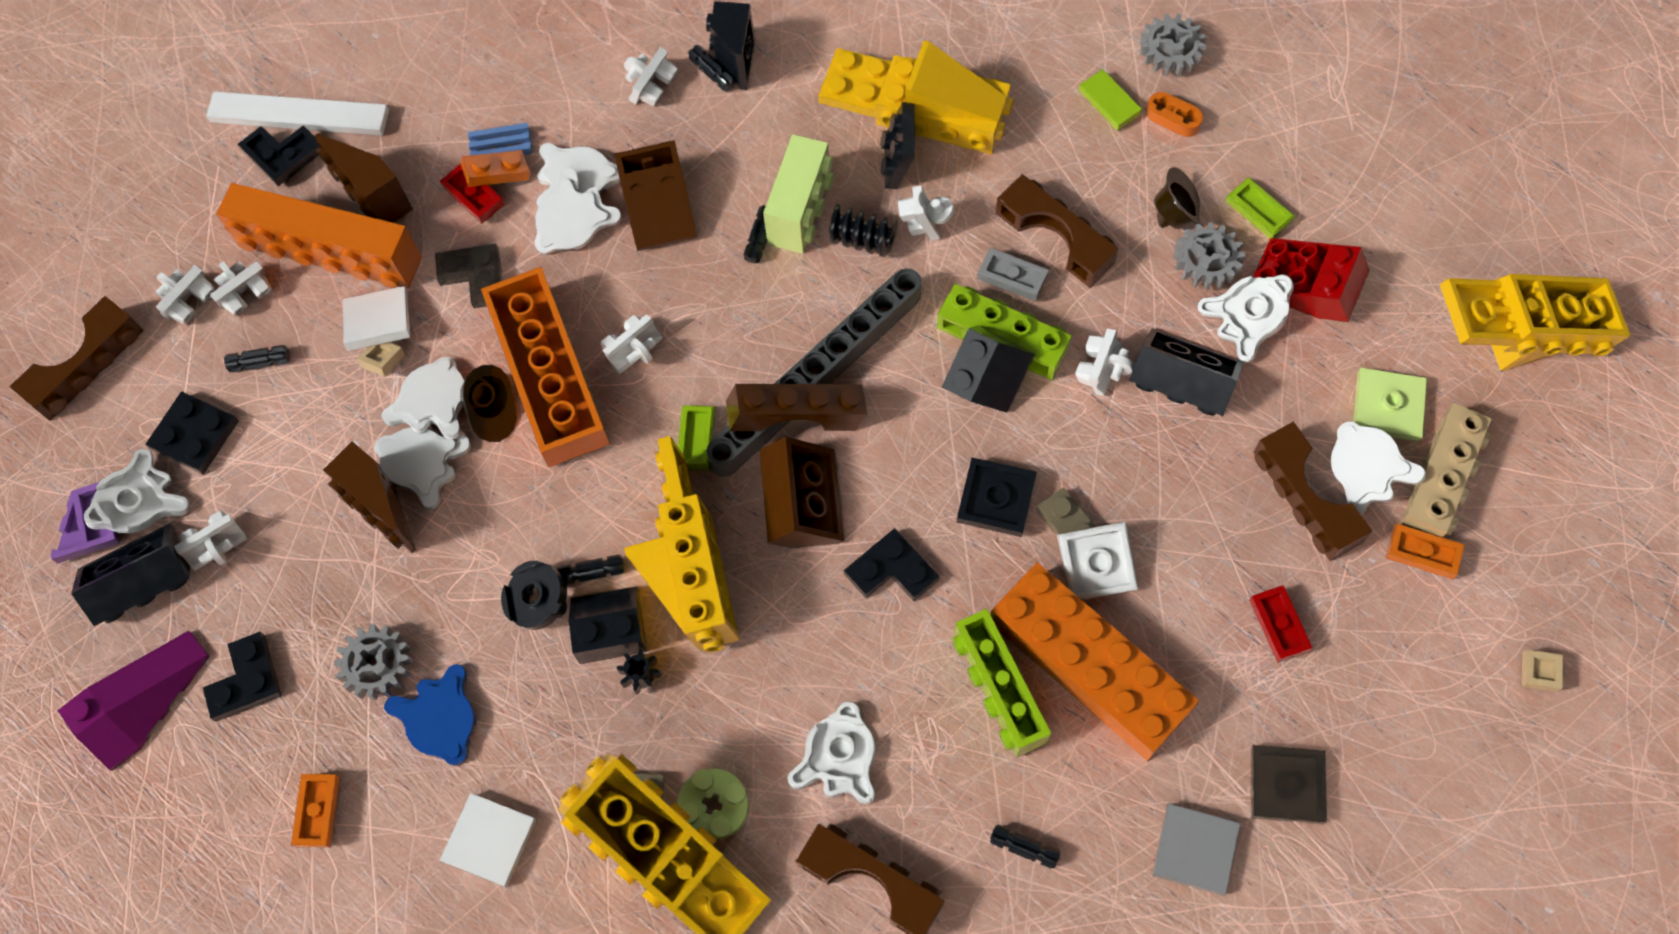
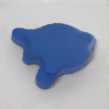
M458 664L450 666L440 680L424 679L419 681L417 684L418 697L415 700L391 696L384 704V710L389 715L402 721L406 736L413 747L422 754L443 759L451 766H459L466 761L468 745L470 743L469 737L473 726L476 725V714L464 691L467 672Z

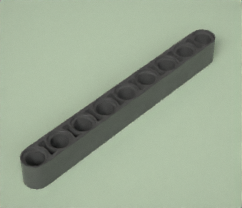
M909 268L897 271L774 384H831L918 304L921 297L920 275L915 270ZM904 286H910L913 289L909 291H904L900 288ZM883 306L891 308L885 312L878 310V308ZM858 327H866L869 330H867L866 332H858L855 329H857ZM838 347L846 349L843 353H835L832 350ZM814 368H821L822 370H824L822 373L816 375L810 373V370ZM790 421L771 425L762 431H748L754 433L749 439L739 438L742 433L747 431H729L728 425L707 446L706 452L711 470L714 474L721 477L734 474ZM722 453H727L731 455L725 461L715 460V458Z

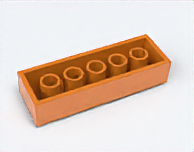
M232 182L216 212L217 217L224 224L225 230L233 236L236 244L246 251H263L277 259H282V257L291 258L304 266H310L311 264L322 266L329 272L339 273L341 271L349 273L363 281H367L368 278L377 280L390 288L405 286V288L409 289L422 259L420 251L404 225Z
M542 267L481 288L540 453L548 468L609 445L610 442Z
M1038 562L991 610L990 615L997 629L1147 761L1187 718L1199 702L1195 696Z

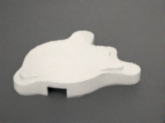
M545 143L539 149L545 165L538 172L537 178L541 184L550 185V187L537 198L538 207L545 197L556 190L559 184L560 173L564 168H572L576 171L580 192H585L589 188H596L600 193L604 188L607 191L611 186L617 185L620 182L617 165L609 162L602 153L593 148L573 147L563 149L558 148L552 143Z
M564 168L560 173L558 187L554 192L545 197L536 212L537 236L535 247L543 255H549L562 250H579L591 242L599 230L607 226L619 224L621 213L616 207L603 205L596 188H589L585 192H580L576 171L572 168Z
M1286 275L1266 278H1252V276L1239 280L1221 296L1201 299L1198 303V310L1204 317L1223 319V324L1217 330L1218 336L1223 340L1235 343L1239 359L1244 363H1250L1255 359L1260 344L1276 334L1285 324L1289 314V301L1294 290V284L1291 278Z
M441 357L433 363L412 371L404 380L396 401L382 412L381 416L384 423L388 426L407 423L416 433H423L429 425L436 424L446 439L451 440L459 437L461 429L457 418L459 411L463 407L460 400V389L464 380L457 370L455 360L450 357Z
M1345 422L1338 428L1337 441L1331 455V467L1336 479L1345 489L1346 504L1353 503L1361 516L1365 513L1371 502H1389L1394 498L1393 483L1402 482L1418 485L1425 480V470L1420 465L1405 460L1401 455L1398 445L1383 430L1359 426L1355 422Z
M410 427L392 435L380 437L374 445V450L380 457L382 470L391 482L403 490L412 491L417 494L422 505L426 509L432 510L438 507L441 502V488L456 478V471L448 463L452 459L469 453L471 442L468 437L463 435L450 440L437 435L429 429L423 433H416Z
M140 449L134 453L127 467L111 473L98 483L91 505L84 513V520L91 529H107L118 533H135L150 527L157 520L165 516L186 515L190 509L189 501L186 497L164 492L172 483L171 476L153 467L154 460L151 451Z
M842 703L836 712L830 714L828 718L820 723L815 724L810 730L805 746V756L802 762L789 773L787 778L789 785L793 789L801 790L816 780H822L824 782V794L828 798H835L849 793L859 803L864 805L874 801L875 790L870 782L869 773L875 757V742L870 730L861 718L859 707L855 703Z

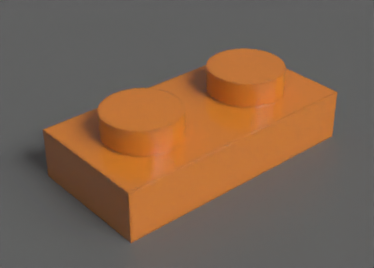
M522 150L461 157V167L469 187L529 180L530 170Z
M1396 524L1392 530L1385 558L1454 579L1458 575L1465 544Z
M301 774L291 846L298 848H331L340 783L338 775Z

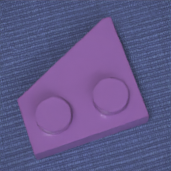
M98 483L71 491L67 503V513L62 518L59 531L62 532L57 550L52 549L51 560L56 563L120 544L118 532L107 529H91L85 523L84 513L91 505Z

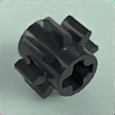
M639 649L637 655L630 656L625 653L626 661L624 666H617L616 668L620 674L626 675L620 681L623 688L632 684L636 695H639L641 689L646 687L654 690L652 684L654 677L659 678L662 675L660 670L652 668L658 662L655 655L646 659L642 649ZM637 667H639L641 670H644L645 672L640 677L638 674L634 673V670Z

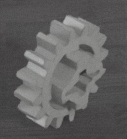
M1165 14L1163 21L1155 17L1152 25L1146 24L1144 33L1141 34L1139 43L1141 45L1140 55H1146L1144 61L1146 65L1155 64L1153 71L1157 72L1162 68L1164 69V74L1168 76L1170 70H1175L1177 76H1181L1183 68L1190 73L1194 64L1199 65L1206 49V44H1204L1206 34H1199L1201 30L1200 25L1191 26L1192 18L1182 21L1181 14H1177L1175 19H1171L1169 14Z
M1209 222L1207 229H1203L1199 223L1196 224L1194 232L1187 228L1183 238H1178L1173 259L1177 260L1175 269H1184L1182 279L1186 280L1191 277L1194 279L1192 283L1194 287L1199 282L1204 283L1205 290H1209L1211 283H1215L1218 289L1222 288L1224 281L1231 284L1235 275H1239L1245 253L1240 252L1243 243L1234 242L1236 233L1231 232L1227 235L1224 233V225L1216 230L1212 222Z
M371 624L367 633L359 627L357 628L358 637L353 639L347 635L345 637L346 642L349 644L347 648L338 647L337 649L343 655V658L334 661V665L342 669V671L336 674V677L341 682H345L343 688L350 693L354 691V695L360 699H363L367 694L373 701L377 700L378 692H382L386 697L391 696L390 687L394 685L396 688L401 689L403 686L399 678L401 676H410V673L404 669L405 665L413 663V659L405 655L411 650L410 646L406 642H402L404 638L398 632L392 634L393 631L386 625L380 631L375 624ZM375 658L377 663L372 666L370 662Z

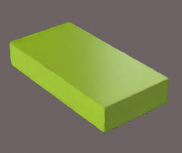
M1103 69L1079 84L1078 91L1117 131L1141 115L1142 109Z
M1249 177L1229 193L1225 200L1269 239L1275 238L1295 218V215Z
M682 405L678 448L686 458L688 470L710 471L706 450L709 443L713 440L716 414L714 406Z

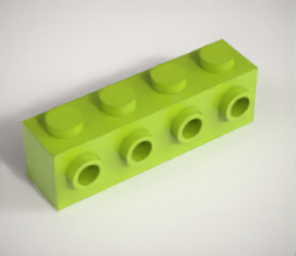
M954 284L937 316V329L961 340L964 339L970 327L979 325L1035 353L1036 355L1028 370L1053 381L1069 350L1072 335L1067 334L1059 326H1049L1038 321L1030 313H1020L1009 308L1001 300H991L980 295L972 287H962L958 284Z
M986 608L955 622V637L951 638L953 646L960 657L965 655L970 665L967 668L969 678L975 688L981 687L986 697L982 701L987 714L991 719L997 718L1002 730L998 731V734L1007 751L1012 749L1017 758L1047 744L1051 732L988 609Z

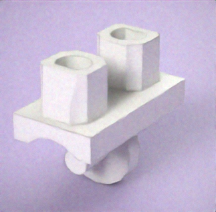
M660 47L648 66L645 65L648 58L643 54H640L638 59L634 57L626 59L624 67L628 73L625 79L631 83L635 78L638 79L632 88L633 92L628 99L636 105L640 99L651 106H655L663 93V89L652 83V80L656 77L669 85L678 69L665 59L668 51Z
M921 185L912 187L913 197L898 200L901 220L903 222L907 221L909 232L912 236L926 233L931 241L940 239V234L935 224H943L951 219L954 213L953 204L945 197H937L930 200Z
M222 261L218 265L224 272L214 279L221 287L212 292L210 296L220 308L224 307L236 317L248 308L240 294L250 288L260 299L270 293L272 288L265 277L267 276L266 272L257 261L246 269L240 261L230 268Z
M196 265L185 276L177 269L170 277L160 272L156 278L162 285L155 293L163 299L156 308L165 319L173 318L186 325L196 313L192 307L185 303L186 300L193 294L205 303L211 298L210 294L215 290L205 278L203 271Z
M647 314L642 318L636 315L631 316L625 321L624 328L626 331L618 338L615 335H608L601 341L604 354L619 375L639 359L646 364L650 363L653 358L649 350L663 339L656 329L653 319Z
M1107 329L1105 336L1090 335L1086 344V353L1089 357H1095L1094 364L1080 362L1076 370L1078 382L1092 386L1096 395L1105 396L1111 379L1119 381L1121 375H1129L1134 369V363L1128 359L1129 351L1123 349V345L1116 339L1117 330Z
M218 511L210 516L209 526L200 531L196 528H190L180 534L181 542L175 545V549L194 571L212 560H215L222 566L227 563L224 553L248 539L245 532L229 514L226 515L223 511Z

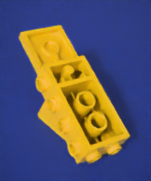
M923 40L916 60L911 57L894 55L892 61L836 48L818 94V103L876 118V125L889 128L891 115L897 113L902 102L913 103L915 135L992 155L996 141H1001L1006 127V123L1003 121L1005 115L1010 116L1014 98L1010 97L1011 84L1004 83L999 79L977 76L930 41Z
M1509 273L1496 280L1448 278L1440 284L1459 343L1461 345H1491L1500 371H1506L1557 353H1567L1569 356L1593 354L1594 357L1604 356L1611 353L1615 345L1631 336L1608 278Z
M671 436L657 439L659 452H655L659 471H664L666 482L661 484L666 502L657 505L660 517L655 518L660 538L624 547L625 554L690 641L700 651L704 650L707 653L720 651L725 648L724 644L739 641L740 638L713 518L699 496L693 493L686 458Z
M609 753L604 757L601 755L597 756L586 768L585 773L588 775L578 786L576 784L571 785L561 796L559 801L562 804L557 810L565 817L560 823L576 837L583 832L592 840L588 848L602 861L611 857L619 865L615 872L630 886L635 881L639 882L646 889L642 896L657 910L663 904L694 933L744 934L771 899L713 846L717 840L701 826L696 831L687 823L691 816L675 802L671 806L660 798L664 792L649 778L645 782L641 781L634 774L638 768L623 754H620L618 758Z

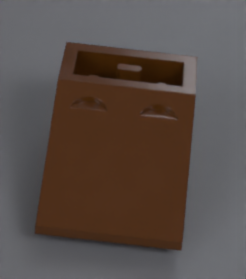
M320 134L314 136L320 146L316 151L327 165V170L337 183L339 181L342 183L343 189L349 198L361 206L359 208L364 216L394 223L413 210L397 177L379 156Z
M675 140L614 153L637 251L697 238Z
M352 441L323 469L331 479L327 485L338 494V497L346 505L358 511L369 525L374 529L380 530L384 537L397 549L403 545L413 553L416 549L395 485L377 462Z

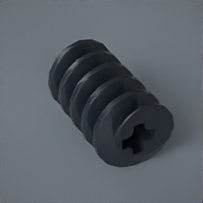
M836 204L829 225L831 243L837 245L842 239L843 246L849 248L854 242L857 251L863 250L866 245V250L869 254L875 253L878 248L879 256L884 258L893 246L898 221L896 220L892 228L888 227V217H884L881 223L877 224L876 214L874 213L868 221H865L863 210H860L857 217L854 218L852 207H848L843 215L841 214L840 204Z

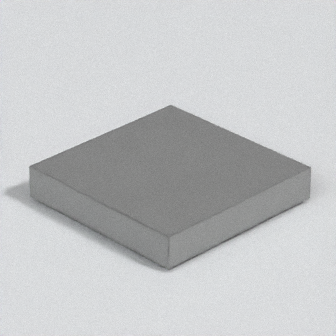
M1168 804L1152 876L1225 896L1240 823Z

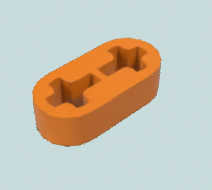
M1157 92L1149 98L1146 114L1152 122L1185 137L1196 135L1199 132L1203 114L1196 106L1165 92ZM1160 105H1164L1166 107L1163 108L1161 111L1156 109V107L1158 108L1160 107ZM1187 118H1191L1193 120L1190 121L1189 124L1183 122V120L1185 121L1187 120Z

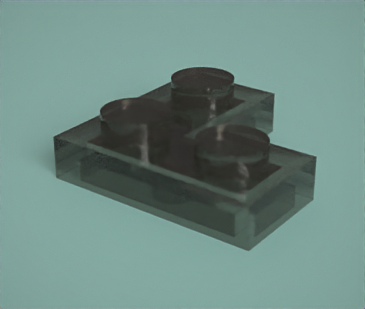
M497 243L435 253L439 285L469 282L470 301L473 308L486 307L481 288L502 281L500 251Z

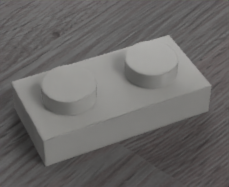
M990 248L978 271L977 279L1036 302L1048 277L1049 270Z

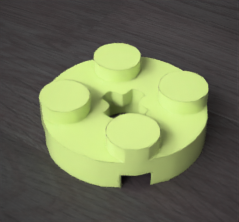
M718 768L696 771L683 784L677 799V804L691 816L687 823L696 831L700 826L703 827L717 841L737 833L744 825L749 812V802L744 786L735 775ZM718 796V802L723 805L720 811L714 810L712 814L706 813L707 806L704 804L705 800Z

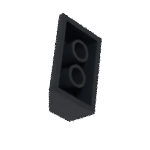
M1152 328L1142 345L1129 381L1136 383V387L1143 391L1153 392L1155 390L1163 393L1169 400L1175 403L1184 404L1186 402L1197 406V409L1204 414L1223 416L1244 362Z
M171 523L77 569L71 594L93 626L104 621L105 623H111L119 619L124 614V611L134 606L143 607L152 602L156 595L166 590L169 592L175 591L186 584L190 576V565L175 549V545L179 544L180 540Z

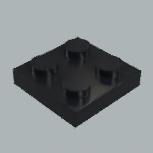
M902 102L897 113L891 115L889 128L884 130L881 135L880 146L885 152L881 163V175H885V188L897 190L915 158L913 103Z
M181 391L145 445L150 450L204 475L239 420L235 416Z
M971 457L956 523L1022 537L1037 472Z

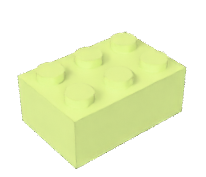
M792 134L763 212L768 245L803 254L807 243L811 244L813 242L816 232L815 219L822 216L825 207V199H823L825 191L830 192L834 181V173H830L833 157L829 156L827 142Z

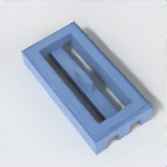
M528 123L468 132L470 155L522 150L523 155L532 154ZM522 142L525 143V144L507 146V145H509V144L522 143ZM496 147L494 149L478 151V149Z

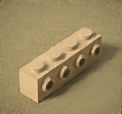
M1454 402L1450 405L1442 416L1422 466L1426 472V478L1421 484L1414 486L1400 520V525L1439 537L1453 533L1459 517L1454 515L1457 506H1463L1470 492V488L1465 487L1469 477L1473 478L1481 463V460L1477 459L1478 452L1486 448L1491 438L1492 432L1487 429L1492 418Z

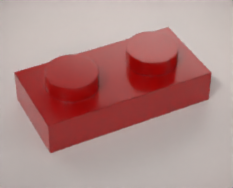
M461 163L439 181L442 188L481 224L505 205L503 199L488 185L469 187Z
M1284 585L1251 596L1249 601L1277 663L1311 651L1313 647Z

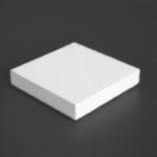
M405 286L343 299V344L347 351L410 338L408 293Z
M1126 522L1057 534L1066 586L1081 600L1138 589Z
M470 793L440 861L507 888L537 820Z

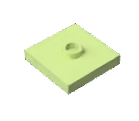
M1360 368L1357 372L1353 422L1359 426L1383 430L1392 438L1419 442L1423 438L1427 378Z

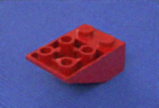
M1270 238L1253 278L1286 275L1291 278L1294 284V290L1289 301L1290 308L1319 319L1349 322L1370 270L1362 247Z

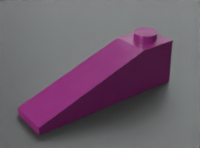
M187 631L87 687L57 711L74 736L109 770L113 771L142 749L149 739L146 736L159 719L163 720L169 712L167 710L169 705L179 692L185 691L208 660L209 655L192 632Z

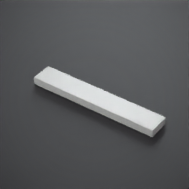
M213 92L206 117L210 123L299 129L304 125L308 130L383 136L389 109L386 104Z

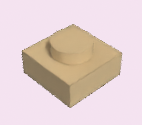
M387 342L367 347L357 360L361 368L386 377L403 359L405 354L402 347Z
M1533 650L1524 651L1522 653V687L1552 692L1562 690L1563 655Z

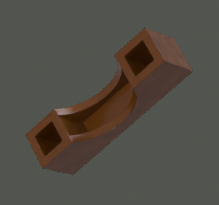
M1021 174L997 198L996 215L1018 232L1029 228L1041 227L1059 234L1069 248L1066 270L1089 288L1115 264L1118 247H1116L1113 240L1094 230L1085 218L1078 217L1072 213L1063 201L1050 196L1037 181L1030 180Z
M106 296L82 317L85 326V338L74 356L61 364L53 366L32 364L9 386L49 421L61 413L74 397L85 390L90 382L102 370L109 367L114 359L127 346L133 344L144 331L126 312Z
M735 384L726 400L729 431H762L771 425L791 420L814 421L821 424L824 431H855L867 415L862 384Z
M1293 421L1260 439L1253 452L1255 454V461L1261 470L1267 471L1278 495L1283 499L1286 498L1297 522L1308 529L1316 549L1321 554H1325L1329 561H1332L1364 543L1372 533V530L1353 503L1335 504L1327 502L1310 489L1304 476V464L1313 448Z
M818 823L796 859L797 866L827 885L849 874H862L873 878L882 885L891 902L890 924L905 934H927L944 905L945 900L939 897L941 891L926 881H922L919 885L907 878L910 872L895 862L891 861L888 866L876 859L879 853L868 845L860 842L857 847L845 840L848 834L837 826L829 823L826 828Z

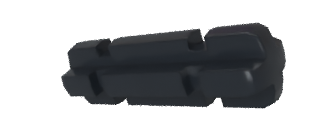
M695 45L688 52L689 60L696 66L700 65L699 69L714 83L718 82L717 86L728 92L736 84L735 77L728 71H724L725 68L710 54H706L707 51L700 45Z
M761 205L758 208L757 219L754 220L748 238L749 244L746 245L743 253L744 260L754 264L760 262L763 254L761 251L765 248L767 242L763 216L765 205Z
M285 345L272 346V350L266 347L243 351L241 355L238 352L225 355L224 364L231 373L242 371L243 367L246 370L272 366L273 362H276V365L284 364L290 360L289 350Z
M617 554L607 556V560L597 558L577 562L573 567H571V564L562 565L558 569L561 571L566 585L574 584L575 580L584 582L603 578L608 573H611V576L622 574L624 572V562L621 555Z
M1001 825L994 827L990 837L992 845L1002 849L1005 846L1009 848V852L1034 862L1037 859L1041 861V865L1053 869L1056 867L1061 853L1059 849L1048 844L1044 847L1042 842L1016 831L1014 834L1010 833V829Z

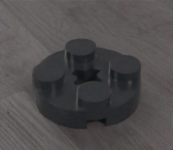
M528 561L517 566L510 575L513 577L508 586L504 585L501 593L502 609L510 621L530 630H539L551 625L557 618H561L566 613L567 585L558 568L540 561ZM534 588L539 591V597L535 602L529 601V596L533 595Z

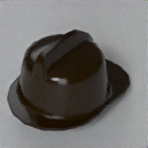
M1176 167L1170 168L1167 172L1166 184L1154 198V205L1158 211V225L1161 228L1170 225L1176 229L1191 222L1195 224L1200 223V199L1195 186L1182 170Z
M481 365L473 369L466 377L460 389V400L465 407L468 422L472 431L480 439L487 442H500L511 434L517 421L516 408L508 376L501 368L494 365Z

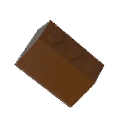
M787 436L760 449L768 543L788 548H802L844 542L835 449Z

